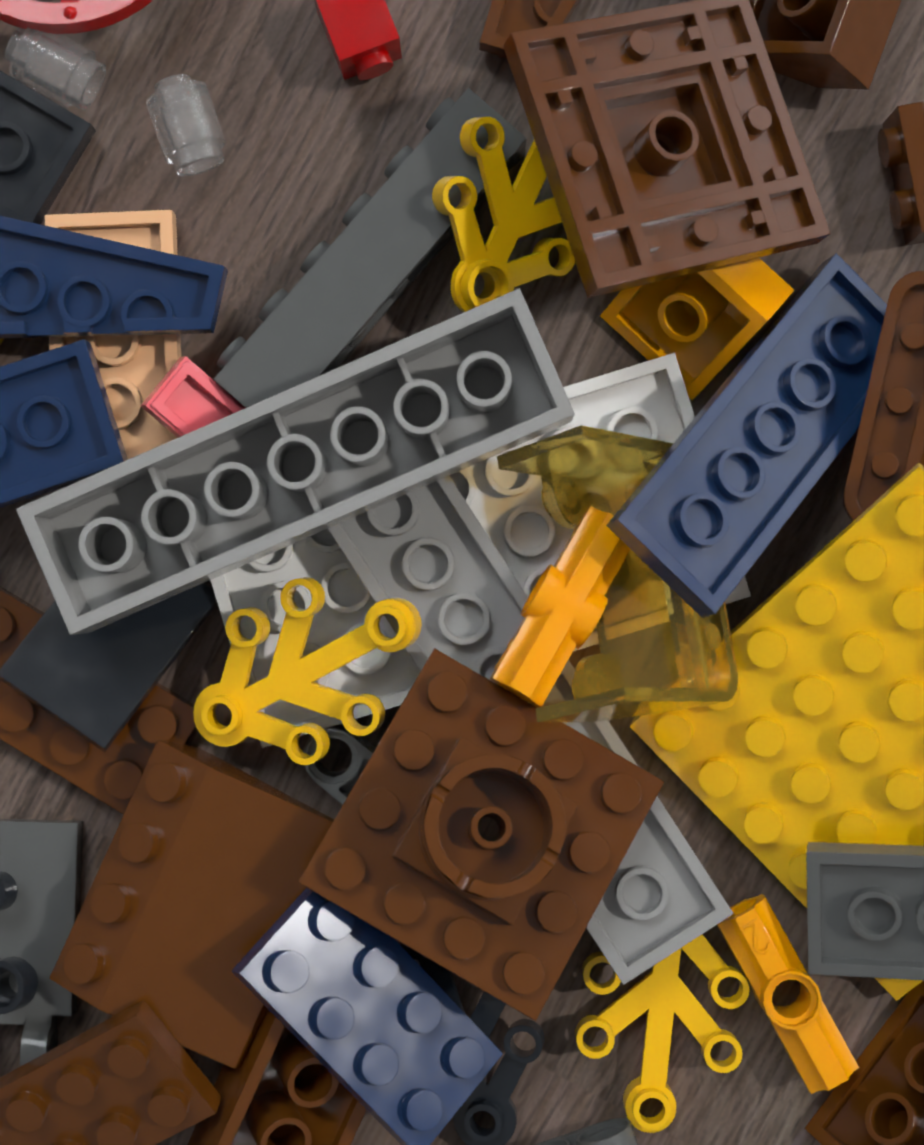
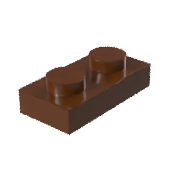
M922 101L897 106L883 122V129H880L878 133L880 160L885 168L891 167L895 191L891 192L889 200L891 219L897 230H903L906 246L924 243V103Z

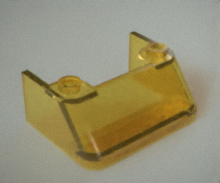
M580 425L497 456L500 470L541 476L543 486L542 502L546 512L562 527L574 530L585 510L590 506L615 515L673 443ZM630 549L621 570L615 576L604 595L608 598V602L596 625L601 654L584 657L578 662L572 680L573 700L536 708L535 710L537 722H600L703 707L729 701L737 690L738 672L726 603H723L716 614L702 618Z

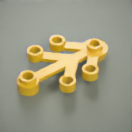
M489 116L474 117L467 120L460 131V144L463 150L468 155L477 158L494 224L486 244L484 245L473 209L477 203V189L469 178L464 176L443 177L435 184L432 192L435 208L441 214L449 216L461 261L453 271L450 287L452 298L456 306L463 313L514 291V287L543 276H564L572 270L575 264L569 241L564 238L551 237L541 239L535 245L532 254L508 261L518 238L561 223L562 220L554 197L535 203L547 177L535 140H533L512 185L502 149L505 141L504 129L498 120ZM481 125L488 133V142L483 149L476 141V133ZM454 184L458 186L461 192V201L455 208L450 204L448 196L449 190ZM555 246L559 252V260L553 268L549 263L548 257L550 250ZM480 274L484 279V289L479 296H476L474 282L476 276Z
M303 577L289 581L283 587L280 595L281 605L286 614L269 674L249 687L248 683L257 645L267 639L270 633V622L267 615L255 607L234 611L228 617L225 626L226 635L231 642L221 681L206 687L199 694L194 705V722L199 733L208 742L222 747L241 743L249 736L286 749L290 759L297 764L310 765L322 759L329 750L330 740L326 730L315 723H305L301 726H296L263 713L260 710L279 700H283L341 720L345 729L353 735L365 736L376 731L385 720V708L376 696L371 694L354 696L315 683L314 681L376 648L384 652H396L411 646L419 637L422 627L420 614L411 602L402 598H389L375 603L368 610L364 625L302 658L314 614L318 613L324 605L325 592L321 584L313 578ZM300 585L305 586L312 595L311 605L306 610L299 608L294 600V593ZM384 614H390L398 621L399 631L394 638L384 636L380 630L379 622ZM244 616L251 617L256 624V634L252 639L245 638L240 631V622ZM219 703L226 705L231 711L232 719L228 726L219 723L215 716V710ZM358 703L367 705L372 711L373 719L369 726H362L354 718V708ZM302 733H308L314 737L317 744L314 755L304 753L299 747V737Z
M703 934L682 947V950L709 979V993L719 1006L726 1009H735L746 1002L750 990L747 979L737 968L727 966ZM681 948L652 966V971L598 1015H589L582 1018L575 1029V1039L580 1052L586 1057L599 1059L611 1052L615 1036L647 1011L641 1073L638 1078L632 1080L627 1085L623 1095L624 1109L631 1124L638 1130L647 1133L664 1130L671 1124L676 1114V1100L671 1088L666 1083L674 1012L700 1043L702 1056L713 1071L729 1073L735 1070L742 1060V1048L736 1037L731 1032L720 1029L678 976ZM600 951L592 953L585 959L582 965V976L586 986L592 992L605 995L616 990L621 980L614 970L610 980L605 983H597L590 978V971L594 965L601 962L610 964ZM726 977H734L739 980V989L731 997H722L717 991L720 981ZM591 1027L604 1029L606 1031L605 1041L599 1046L592 1047L587 1045L583 1041V1035L587 1029ZM720 1041L731 1043L733 1050L727 1059L717 1061L711 1057L710 1052L714 1044ZM656 1098L662 1102V1110L658 1115L646 1117L639 1112L641 1104L646 1099Z

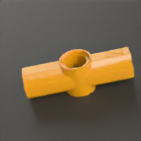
M592 506L585 510L554 566L550 564L531 591L520 614L524 619L513 638L507 644V649L495 665V670L490 677V680L536 707L543 706L575 648L579 649L593 632L608 602V598L604 595L615 576L621 570L630 551V548L606 526L614 515Z
M760 894L753 898L744 899L731 906L730 909L734 914L717 924L750 984L756 1001L767 1015L808 1092L813 1094L823 1090L829 1091L848 1081L850 1075L859 1066L822 1001L819 987L805 970L765 895ZM786 980L799 981L800 994L792 1004L776 1006L772 1003V994L776 986Z

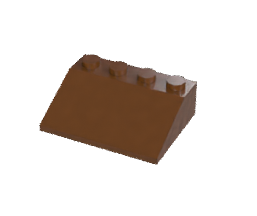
M158 740L49 979L95 1008L112 1016L145 1000L181 1046L231 1068H241L268 1008L231 971L306 889L298 881L334 819L197 746Z

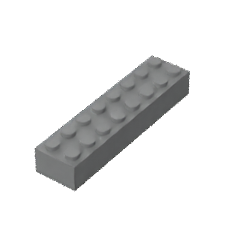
M519 288L16 508V511L69 634L90 633L564 426L572 421L575 413Z

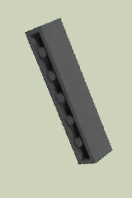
M470 88L456 102L450 97L445 99L428 119L425 127L430 132L415 149L406 145L390 161L384 171V175L388 180L373 197L368 193H364L348 209L342 219V223L347 227L331 245L326 241H322L309 253L300 267V270L305 275L288 293L282 288L267 301L258 316L263 323L246 341L240 336L225 349L216 364L222 370L216 375L214 380L247 408L340 367L454 236L449 216L441 214L433 204L432 192L435 184L446 176H464L469 178L477 189V203L473 208L474 212L486 200L487 197L477 158L468 155L460 144V131L463 124L471 118L486 116L493 117L501 123L505 133L502 149L508 172L525 155L527 138ZM481 125L476 133V141L483 149L488 142V133ZM454 184L449 190L448 196L450 204L455 208L461 201V192L458 186Z

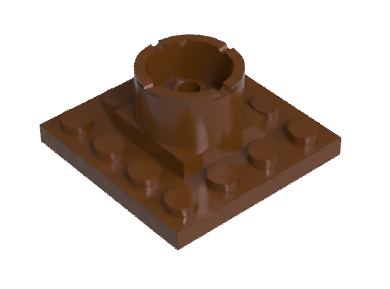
M693 0L513 32L504 43L503 47L587 298L818 244L831 234L749 0Z
M434 648L298 883L536 1021L662 788L664 781ZM482 817H490L497 822L499 835L495 841H487L480 836L478 823Z

